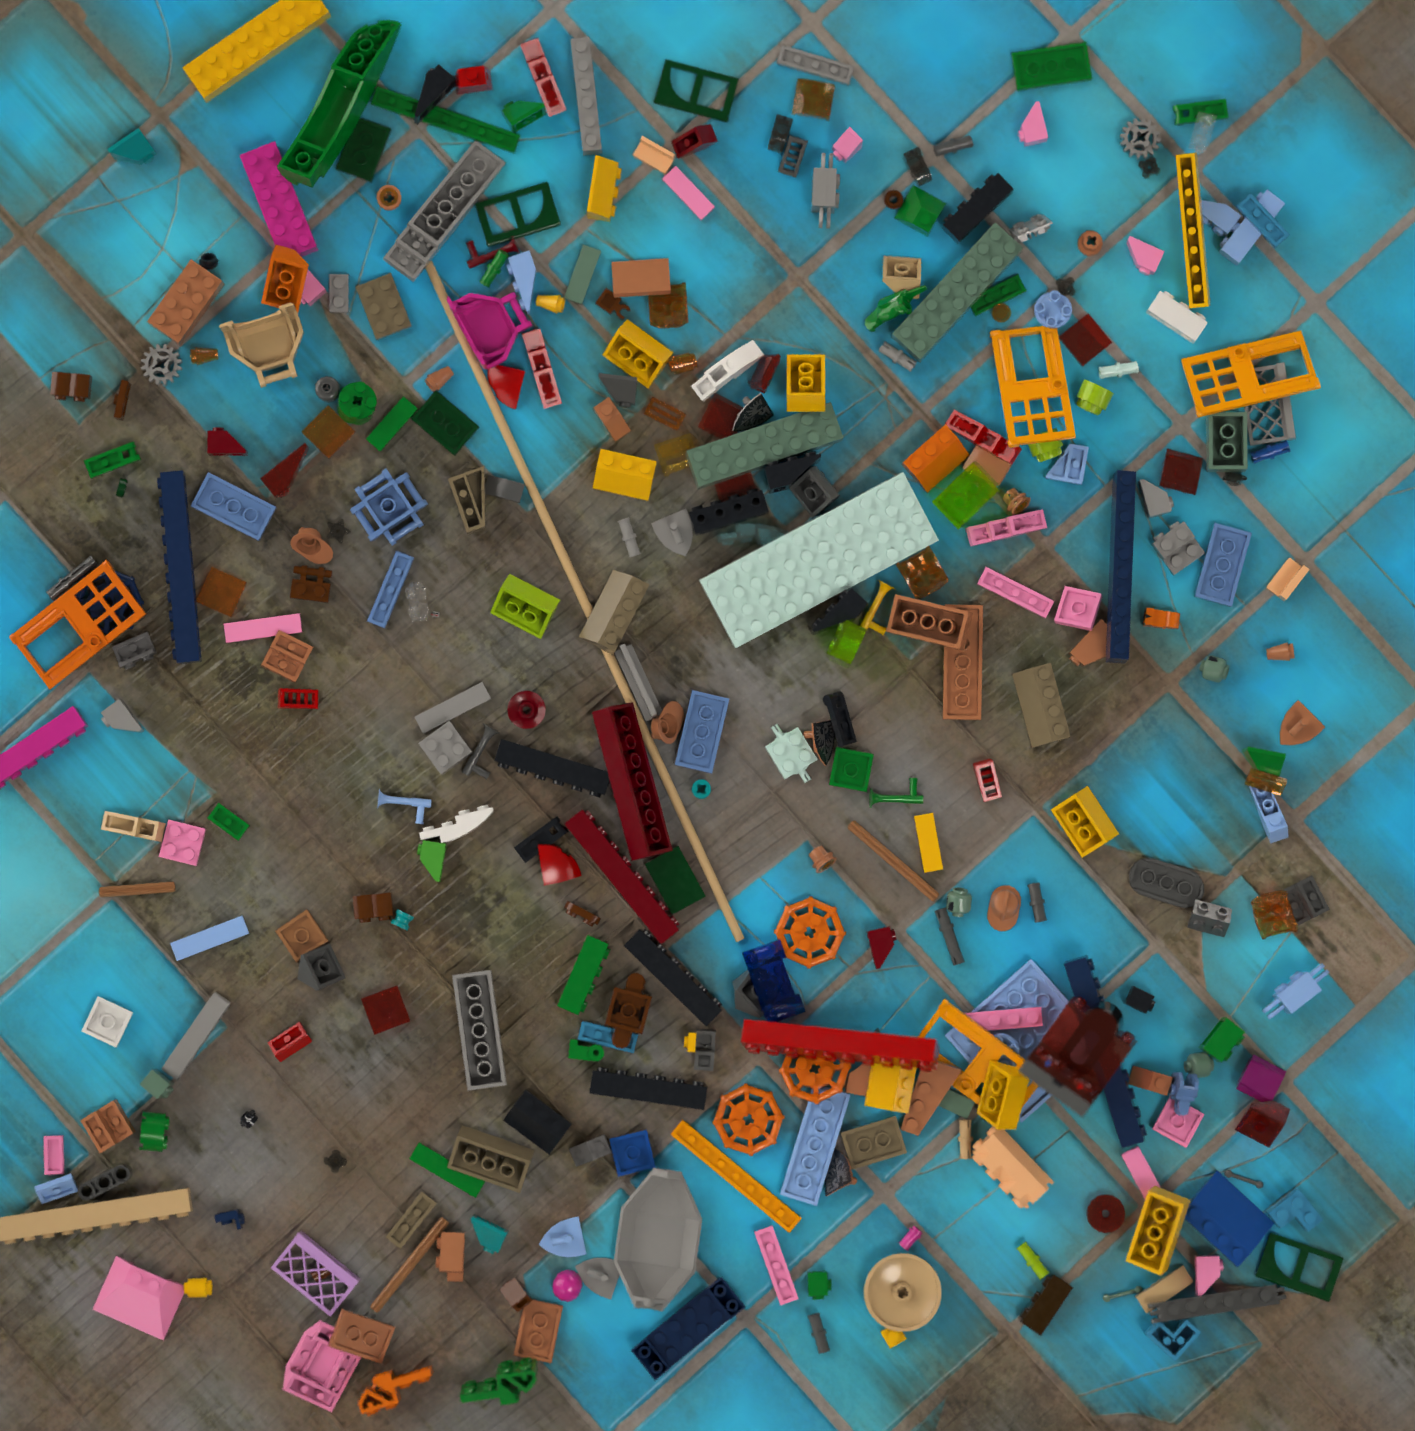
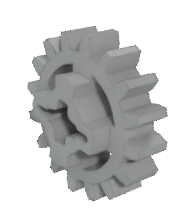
M1143 117L1140 122H1138L1137 118H1134L1133 124L1128 121V128H1122L1125 134H1120L1119 138L1124 139L1120 142V146H1125L1123 152L1129 151L1130 158L1134 154L1136 155V160L1139 159L1140 155L1146 159L1147 154L1153 156L1154 151L1152 149L1158 150L1159 146L1156 144L1160 143L1161 139L1157 137L1161 132L1155 131L1157 125H1150L1152 120L1146 123ZM1129 132H1130V135L1132 136V140H1131L1130 142H1128V133H1129ZM1145 135L1143 141H1136L1138 136L1141 137ZM1151 135L1153 137L1152 145L1148 141Z
M156 344L155 350L149 347L150 353L144 352L146 359H141V362L145 364V366L141 367V370L147 371L143 374L144 377L150 376V383L156 380L157 386L161 382L167 386L168 380L174 383L173 377H180L177 371L183 370L179 366L183 361L177 359L180 354L178 352L174 353L175 349L173 347L168 350L167 344H164L163 348ZM158 353H167L169 355L164 357L160 356ZM153 357V364L149 368L150 360ZM160 361L164 363L165 367L163 369L159 367ZM174 362V368L172 372H170V367ZM160 373L164 374L165 377H157L155 375Z

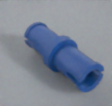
M1287 440L1272 446L1270 444L1266 445V448L1250 452V455L1252 456L1253 463L1256 464L1257 462L1269 458L1272 460L1275 456L1290 452Z

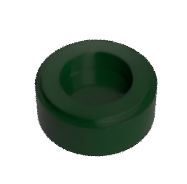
M120 479L116 492L117 497H124L128 484L127 479Z

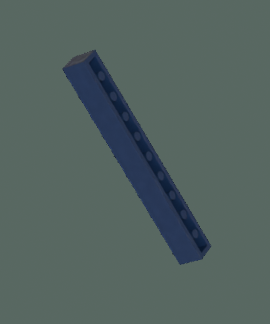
M183 470L160 472L157 484L158 489L162 491V497H159L160 508H163L164 514L161 516V526L165 527L162 541L163 546L167 548V553L164 554L165 565H168L169 570L166 573V583L170 584V591L167 592L168 603L172 604V610L169 611L170 622H173L174 627L171 630V639L175 641V648L172 649L173 660H177L178 664L202 662L185 472Z
M1117 470L1113 475L1106 662L1125 664L1129 660L1136 488L1135 471Z
M1088 955L1065 961L1066 973L1121 1147L1124 1148L1144 1142L1147 1131L1145 1125H1141L1139 1120L1141 1112L1139 1106H1135L1133 1099H1136L1133 1088H1129L1127 1082L1130 1080L1127 1069H1123L1121 1063L1124 1062L1122 1052L1118 1051L1116 1047L1118 1039L1116 1033H1112L1110 1028L1112 1020L1110 1014H1106L1104 1009L1107 1005L1104 996H1100L1098 990L1101 988L1099 979L1094 977L1092 971L1095 970L1092 958L1089 959Z

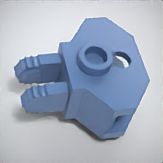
M1173 1072L1169 1095H1171V1099L1175 1100L1174 1112L1179 1116L1188 1115L1190 1101H1195L1198 1095L1197 1074H1188L1184 1081L1182 1073Z

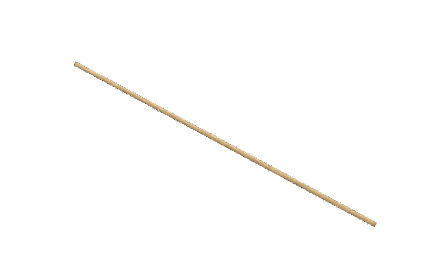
M431 260L425 268L588 620L593 608L480 363L447 303V297L449 296ZM602 650L625 702H633L644 744L736 942L745 939L655 742L651 738L649 729L614 654L611 655Z

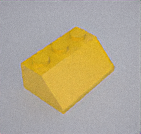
M595 155L587 206L588 219L610 222L611 217H615L616 206L613 205V200L618 198L619 187H616V181L621 179L622 168H619V162Z
M627 319L617 329L602 355L631 377H637L639 383L649 388L666 366L673 352Z
M600 449L593 489L649 501L657 461Z
M1088 786L1051 809L1082 858L1119 835Z
M990 1060L977 1114L997 1130L1016 1129L1029 1079L1018 1072L1020 1069L1018 1067Z
M882 1064L871 1066L864 1106L908 1114L916 1068L904 1070L901 1069V1066H893V1068L882 1067Z

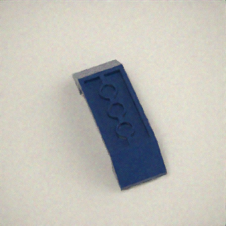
M721 1276L648 1334L631 1351L656 1381L671 1366L725 1322L736 1316L746 1306Z

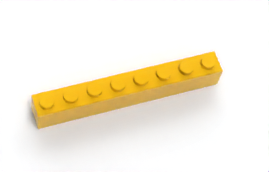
M1197 152L1177 154L1176 166L1189 308L1208 307L1211 304Z

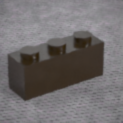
M1053 1273L1051 1276L1047 1275L1041 1284L1043 1288L1040 1292H1035L1031 1298L1033 1303L1029 1309L1025 1307L1020 1315L1022 1318L1020 1322L1040 1336L1073 1289L1072 1286Z

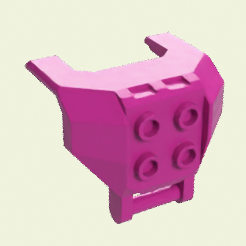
M515 292L501 299L474 293H468L455 301H451L450 297H447V303L476 358L485 370L494 368L507 361L519 333L533 326L521 309ZM507 303L511 304L521 323L517 327H515L504 307Z

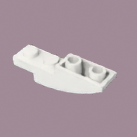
M752 340L704 372L705 375L691 387L704 402L730 380L739 377L765 355L755 341Z
M488 805L477 807L478 811L470 812L469 809L459 811V815L455 816L457 824H453V821L442 823V827L434 829V826L425 827L423 832H419L420 839L423 841L440 837L441 843L456 840L483 824L493 814L494 809L493 807L489 808Z

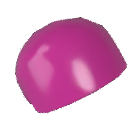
M564 1270L556 1275L552 1289L558 1299L570 1302L579 1296L583 1282L580 1275L575 1271Z

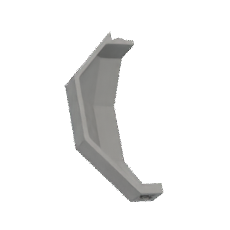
M654 1168L621 1207L614 1264L635 1308L652 1309L662 1312L694 1275L696 1270L702 1217L680 1171Z

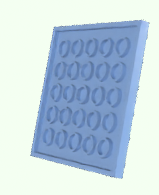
M1032 959L971 1011L983 1012L1041 1007L1043 1026L989 1030L988 1032L992 1035L1005 1033L1012 1036L1020 1047V1056L1024 1059H1027L1043 1039L1060 1050L1067 1064L1078 1071L1082 1070L1094 1059L1079 1012ZM954 1027L944 1035L969 1064L981 1050L980 1046ZM1038 1086L1022 1107L1019 1121L1022 1123L1052 1095Z

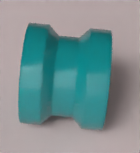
M701 779L694 782L692 793L696 798L705 799L710 795L711 786L706 780Z
M397 909L396 917L391 920V923L408 931V924L414 917Z

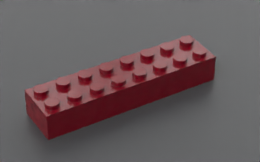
M633 702L609 706L592 712L631 861L673 851Z
M580 810L564 823L565 826L662 945L679 931L678 926L680 924L674 916L669 918L665 913L668 909L661 900L657 903L653 898L656 894L649 885L645 888L641 883L644 879L637 870L632 872L629 868L632 864L625 856L620 857L617 853L619 848L613 841H607L605 838L607 833L601 826H595L593 823L595 818L588 810L586 812Z

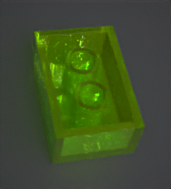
M975 461L942 491L932 503L959 530L987 505L1002 488Z
M848 620L844 624L840 622L835 633L837 640H832L826 653L829 654L828 660L849 669L867 629Z

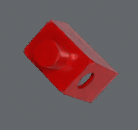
M485 66L457 69L454 75L456 78L457 95L493 90L491 73Z

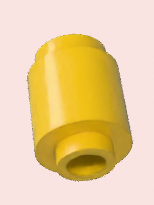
M188 1278V1282H184V1294H188V1298H202L212 1295V1280H207V1278Z

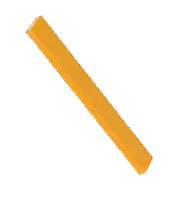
M683 1119L670 1134L787 1232L790 1233L802 1219Z

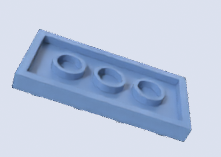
M209 472L191 504L192 508L257 541H260L277 508Z
M1214 523L1194 597L1232 607L1252 533Z
M692 690L675 765L712 774L729 704L728 698Z

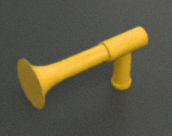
M878 580L880 583L879 591L858 629L866 632L869 627L883 636L887 628L872 620L886 593L895 588Z

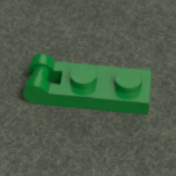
M1226 99L1173 106V112L1176 114V119H1174L1175 126L1228 119ZM1183 111H1188L1189 117H1183Z
M135 442L127 443L84 460L90 478H96L140 461V455L135 450ZM128 451L130 457L124 458L123 452Z

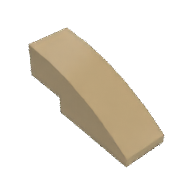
M105 811L101 830L162 842L166 823Z
M1184 1265L1151 1284L1150 1287L1135 1297L1147 1314L1155 1309L1148 1308V1304L1167 1301L1194 1281Z

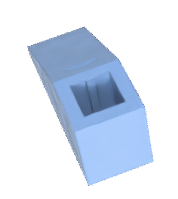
M1201 200L1203 224H1209L1217 235L1226 237L1241 215L1227 204Z
M528 250L508 257L509 263L506 266L509 275H514L515 281L512 283L515 292H520L522 298L519 299L521 309H526L527 314H530L536 268Z
M1264 780L1249 785L1270 844L1288 838L1287 823L1268 781Z

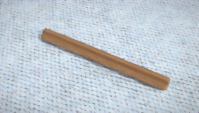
M852 821L849 824L848 829L931 901H935L939 897V893L856 821Z
M441 1217L371 1304L370 1307L373 1311L378 1313L436 1241L437 1237L448 1226L449 1222L445 1218Z

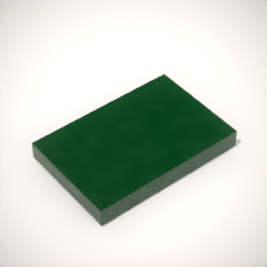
M359 118L358 123L344 145L336 170L372 183L392 130Z
M434 391L411 418L413 422L454 456L458 454L480 428L437 391Z
M679 846L672 849L673 851L664 853L645 864L672 915L706 897Z

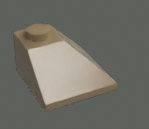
M883 256L882 281L894 293L904 289L909 291L920 287L921 258ZM919 294L913 297V299H919Z

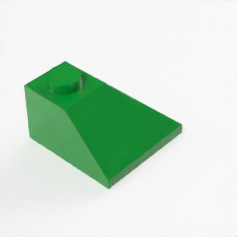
M511 101L501 110L502 115L514 133L546 115L545 105L537 102L516 101L514 103Z
M913 185L897 212L895 219L928 237L946 203Z
M1253 747L1243 749L1242 753L1257 775L1262 776L1263 780L1273 781L1274 778H1279L1286 754Z

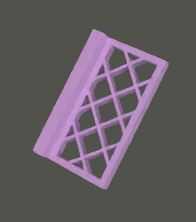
M302 1230L295 1236L271 1267V1269L330 1317L361 1280ZM295 1243L302 1248V1256L292 1257L291 1248ZM306 1258H314L317 1261V1268L307 1269ZM303 1259L304 1270L293 1271L292 1260ZM289 1260L290 1271L283 1272L277 1267L281 1261ZM329 1270L332 1273V1281H322L320 1271ZM318 1271L319 1282L308 1283L307 1272ZM304 1272L305 1283L297 1284L294 1281V1273ZM343 1282L349 1288L345 1293L337 1294L336 1283ZM333 1283L334 1294L323 1295L322 1284ZM319 1285L320 1296H312L309 1293V1286ZM334 1297L335 1306L331 1311L324 1306V1298Z

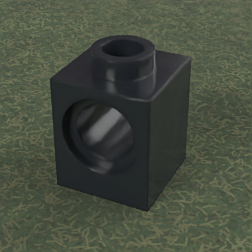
M1132 986L1124 1004L1146 1014L1147 1011H1152L1155 1005V1001H1153L1155 996Z

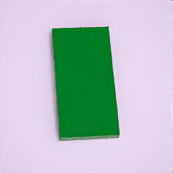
M1087 42L1011 53L1017 91L1092 80Z

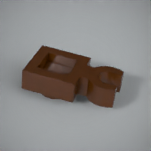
M607 288L595 302L598 307L610 315L615 311L617 317L621 320L625 319L620 314L621 310L631 311L627 305H620L619 303L622 299L620 297L614 298L613 292Z

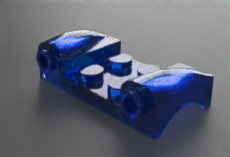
M780 939L742 952L767 1022H780L806 1012L800 994L795 995L782 960L786 958Z

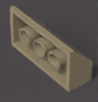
M613 570L579 638L613 655L649 584L632 575Z
M1051 663L1012 674L1031 747L1034 748L1070 738Z
M462 1125L447 1168L520 1193L535 1150Z

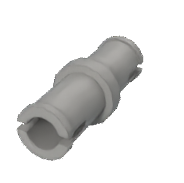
M886 341L879 349V352L892 359L894 364L898 363L909 370V372L917 364V361L905 355L904 351L901 349L897 350Z
M628 517L619 520L618 523L623 535L622 541H625L630 558L641 554L636 541L637 535L636 533L634 534L630 518Z

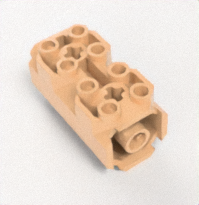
M992 1126L986 1132L988 1136L983 1140L978 1139L972 1145L974 1148L972 1153L974 1155L971 1158L980 1167L984 1165L987 1168L985 1172L992 1180L996 1178L999 1180L1000 1184L998 1186L1005 1194H1012L1014 1197L1012 1201L1020 1209L1023 1207L1027 1209L1029 1207L1027 1203H1035L1049 1189L1047 1184L1052 1185L1054 1181L1004 1129L997 1130Z

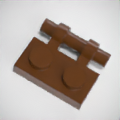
M302 565V567L294 566L293 573L301 574L300 580L292 579L290 598L329 603L331 584L324 583V577L332 578V570H325L324 567H319V569L309 568L308 565ZM307 575L318 576L317 582L307 581Z

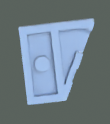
M1069 444L1045 479L1082 485L1089 447Z

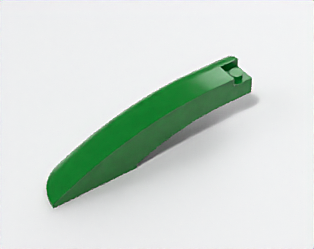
M381 20L377 24L370 26L366 24L349 38L331 65V70L324 87L305 124L277 165L281 175L296 186L301 183L313 188L319 177L324 178L349 139L374 92L401 28L400 22Z

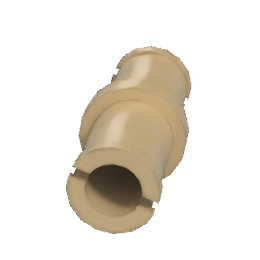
M960 1119V1137H958L960 1142L959 1159H972L971 1142L973 1137H971V1119Z

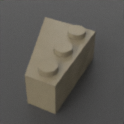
M483 466L448 478L467 534L470 535L486 529L485 467Z

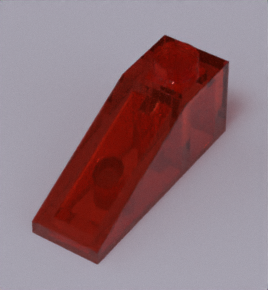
M306 443L260 478L276 499L278 497L283 498L290 492L289 488L292 486L309 450Z

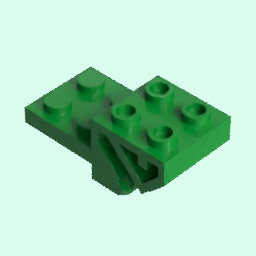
M528 1357L518 1362L505 1360L498 1364L496 1378H487L482 1382H476V1380L466 1381L465 1384H462L460 1392L461 1403L495 1398L500 1399V1405L517 1403L520 1399L521 1390L527 1394L537 1381V1359L532 1360V1358Z

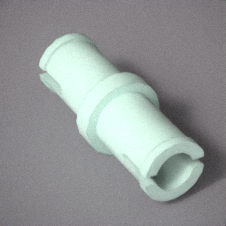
M1137 361L1123 364L1117 362L1115 365L1099 367L1100 379L1114 376L1120 378L1122 375L1139 372Z

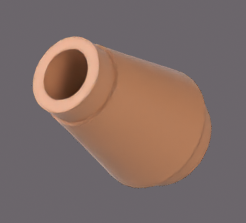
M446 366L427 375L428 378L425 379V383L432 392L439 391L454 373L449 366Z
M1286 642L1266 649L1268 660L1290 661V659L1295 658L1293 643L1288 644Z

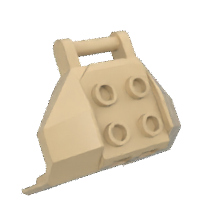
M293 303L279 306L280 310L259 319L242 323H234L232 320L219 326L225 336L230 355L256 372L261 388L266 387V384L285 378L298 377L294 360L304 331ZM288 364L289 370L266 377L263 375V371Z

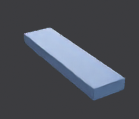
M240 916L170 944L176 960L179 961L250 933L244 917Z

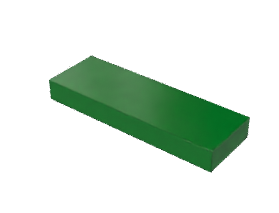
M1017 274L987 289L975 304L971 306L975 317L1025 293L1026 289L1019 275Z
M403 396L366 440L381 452L417 412L418 408Z

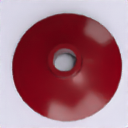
M521 691L510 699L507 712L509 719L515 726L522 729H531L543 721L546 707L543 699L537 693ZM525 707H529L531 711L530 713L525 714L523 712V709Z

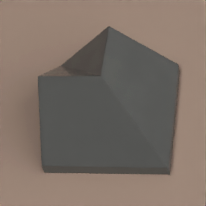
M330 943L300 956L297 979L317 991L346 978Z
M756 964L752 965L733 981L735 1009L757 1018H761L780 992Z

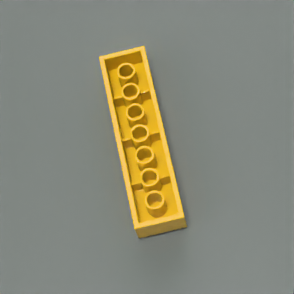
M279 0L182 68L205 102L208 103L331 18V15L321 0Z

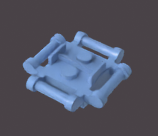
M385 468L380 475L363 486H358L354 489L362 501L352 507L350 511L353 515H356L368 533V538L371 542L384 534L393 546L398 539L415 528H420L424 525L416 512L426 507L428 503L425 499H422L410 481V476L407 472L394 480ZM387 479V484L367 497L365 496L366 492ZM401 483L405 485L417 503L413 507L398 487ZM366 507L380 527L378 530L375 531L361 511L363 508ZM411 516L414 521L391 535L388 531Z

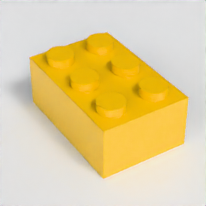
M825 354L787 355V412H825Z

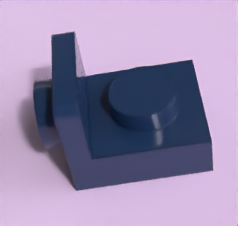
M239 1209L214 1215L216 1223L221 1222V1225L233 1223L232 1219H235L237 1230L242 1229V1224H245L243 1212L240 1213Z

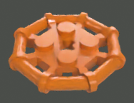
M809 896V898L789 906L786 905L774 930L782 949L783 957L804 965L807 969H811V967L828 960H834L844 935H846V931H844L838 916L837 908L814 899L813 896ZM808 907V913L800 916L795 914V911ZM813 907L827 913L824 917L813 913ZM791 916L795 919L791 929H784ZM829 917L833 921L835 931H830L826 920ZM807 927L815 929L813 938L805 936L804 933L807 931ZM784 934H790L794 944L792 947L789 948ZM829 936H836L831 948L826 947ZM796 948L807 952V958L793 952ZM819 949L824 950L825 954L812 958V952Z
M785 1055L783 1064L779 1069V1074L782 1075L791 1097L795 1096L817 1105L819 1102L843 1092L842 1088L849 1069H851V1064L844 1063V1060H839L840 1064L834 1065L833 1062L825 1061L824 1058L809 1060L805 1056H798L795 1068H789L793 1058ZM813 1065L820 1066L818 1069L819 1073L810 1072ZM835 1071H840L837 1082L835 1083L834 1081H832V1077L835 1074ZM792 1074H796L800 1081L796 1086L790 1076ZM827 1085L832 1087L819 1094V1089ZM807 1086L814 1091L813 1094L801 1091V1089Z
M744 1083L743 1086L720 1096V1103L712 1124L715 1125L725 1148L734 1149L753 1156V1154L777 1143V1136L785 1115L782 1114L773 1096V1092ZM744 1094L745 1100L735 1105L731 1102V1100ZM749 1094L763 1099L760 1103L749 1100ZM768 1102L774 1115L768 1116L763 1105ZM728 1105L732 1108L729 1118L722 1119ZM748 1114H751V1118L754 1119V1122L749 1123V1125H745L743 1117H747ZM775 1120L771 1133L768 1134L765 1132L768 1121ZM729 1123L734 1133L730 1138L723 1124ZM763 1134L766 1139L753 1145L752 1139ZM740 1137L748 1140V1146L734 1142L735 1138Z

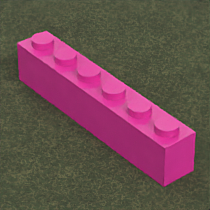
M72 706L0 755V789L6 786L5 782L9 779L15 780L22 775L21 771L28 768L29 770L38 764L37 760L44 757L46 759L54 753L53 750L58 746L62 748L69 744V739L73 736L79 737L86 732L85 728L88 727V724L75 706Z

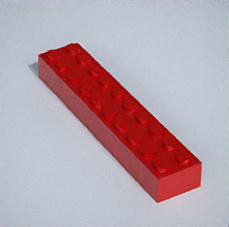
M744 1019L741 1043L752 1054L767 1052L771 1056L786 1054L790 1058L805 1056L809 1060L824 1058L828 1062L844 1060L843 1062L847 1064L863 1062V1065L866 1066L882 1064V1067L885 1068L901 1066V1069L904 1070L920 1068V1071L923 1072L937 1070L940 1050L937 1040L931 1038Z

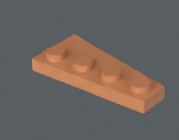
M938 1061L937 1070H932V1072L920 1071L911 1096L909 1113H905L900 1130L919 1136L962 1069Z

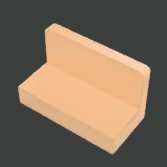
M644 136L640 138V143L633 154V157L665 175L675 160L674 153Z
M1288 558L1266 588L1285 601L1310 569L1305 565L1300 566L1294 560Z

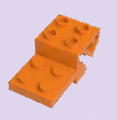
M432 1365L398 1376L394 1375L393 1369L376 1374L372 1379L373 1385L366 1388L358 1402L361 1414L366 1413L369 1416L378 1413L379 1409L383 1407L386 1410L397 1407L401 1400L398 1386L400 1389L411 1386L412 1382L417 1380L418 1383L429 1381L430 1376L434 1373Z

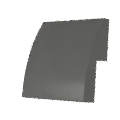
M1312 875L1275 894L1292 928L1330 910Z

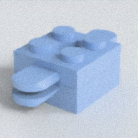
M1319 964L1309 973L1297 971L1289 977L1290 982L1287 984L1282 983L1274 989L1276 993L1272 995L1275 1000L1264 1007L1262 1011L1266 1013L1277 1004L1279 1006L1270 1012L1267 1018H1273L1282 1010L1286 1014H1292L1318 994L1322 989L1317 982L1330 972L1326 969L1314 979L1312 977L1325 967L1324 964Z

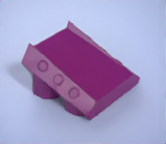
M1253 1054L1238 1080L1236 1089L1269 1106L1286 1071Z

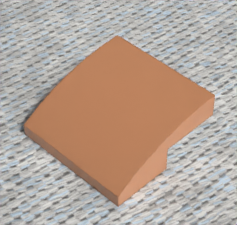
M975 446L963 469L998 489L1012 465Z
M278 630L261 666L296 683L313 647Z
M117 1099L80 1120L99 1153L104 1152L136 1132Z

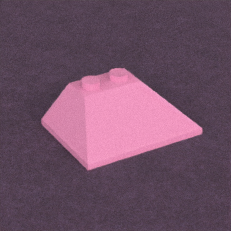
M116 1256L93 1310L164 1340L184 1295V1285L171 1279L162 1278L135 1266L134 1263Z
M320 1320L303 1333L285 1368L283 1390L332 1412L361 1357L329 1347L328 1344L335 1327Z

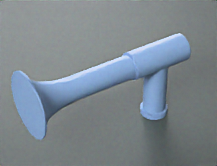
M379 789L377 809L382 804L416 806L417 815L415 823L424 824L425 807L431 808V799L388 796Z

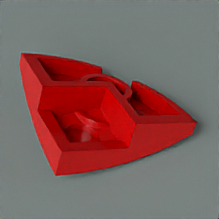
M501 365L488 369L489 385L496 393V398L507 407L516 410L525 371Z
M538 844L544 885L560 883L582 876L580 867L572 855H566L562 852V848L558 846Z

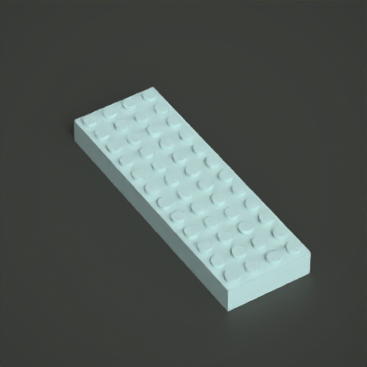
M901 472L699 579V582L734 648H737L843 592L845 589L939 541L904 472Z

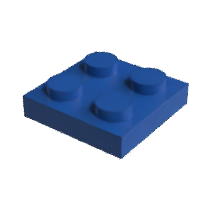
M647 1130L609 1139L618 1177L656 1168Z

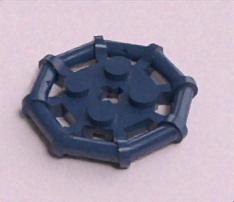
M115 571L125 586L129 587L131 594L142 607L144 601H142L135 584V578ZM105 572L94 580L97 581L105 577V583L96 586L99 592L111 584V580ZM88 586L76 594L82 605H85L95 597L91 591L88 599L83 600ZM116 587L104 596L105 600L108 597L111 598L112 606L123 598ZM97 601L89 608L91 611L90 616L93 620L106 612L100 601ZM128 602L115 611L122 621L127 619L123 615L129 605ZM133 609L131 610L129 617L135 613ZM111 616L103 620L105 622L104 628L99 626L105 636L117 627L110 628V622L114 621Z

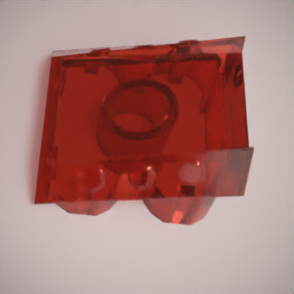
M779 354L765 355L760 359L751 380L747 381L751 389L765 394L780 363L781 356Z
M1167 449L1163 459L1159 486L1167 490L1173 489L1186 494L1196 495L1203 458Z

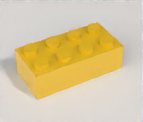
M1157 1186L1148 1190L1125 1261L1160 1276L1168 1270L1191 1200Z

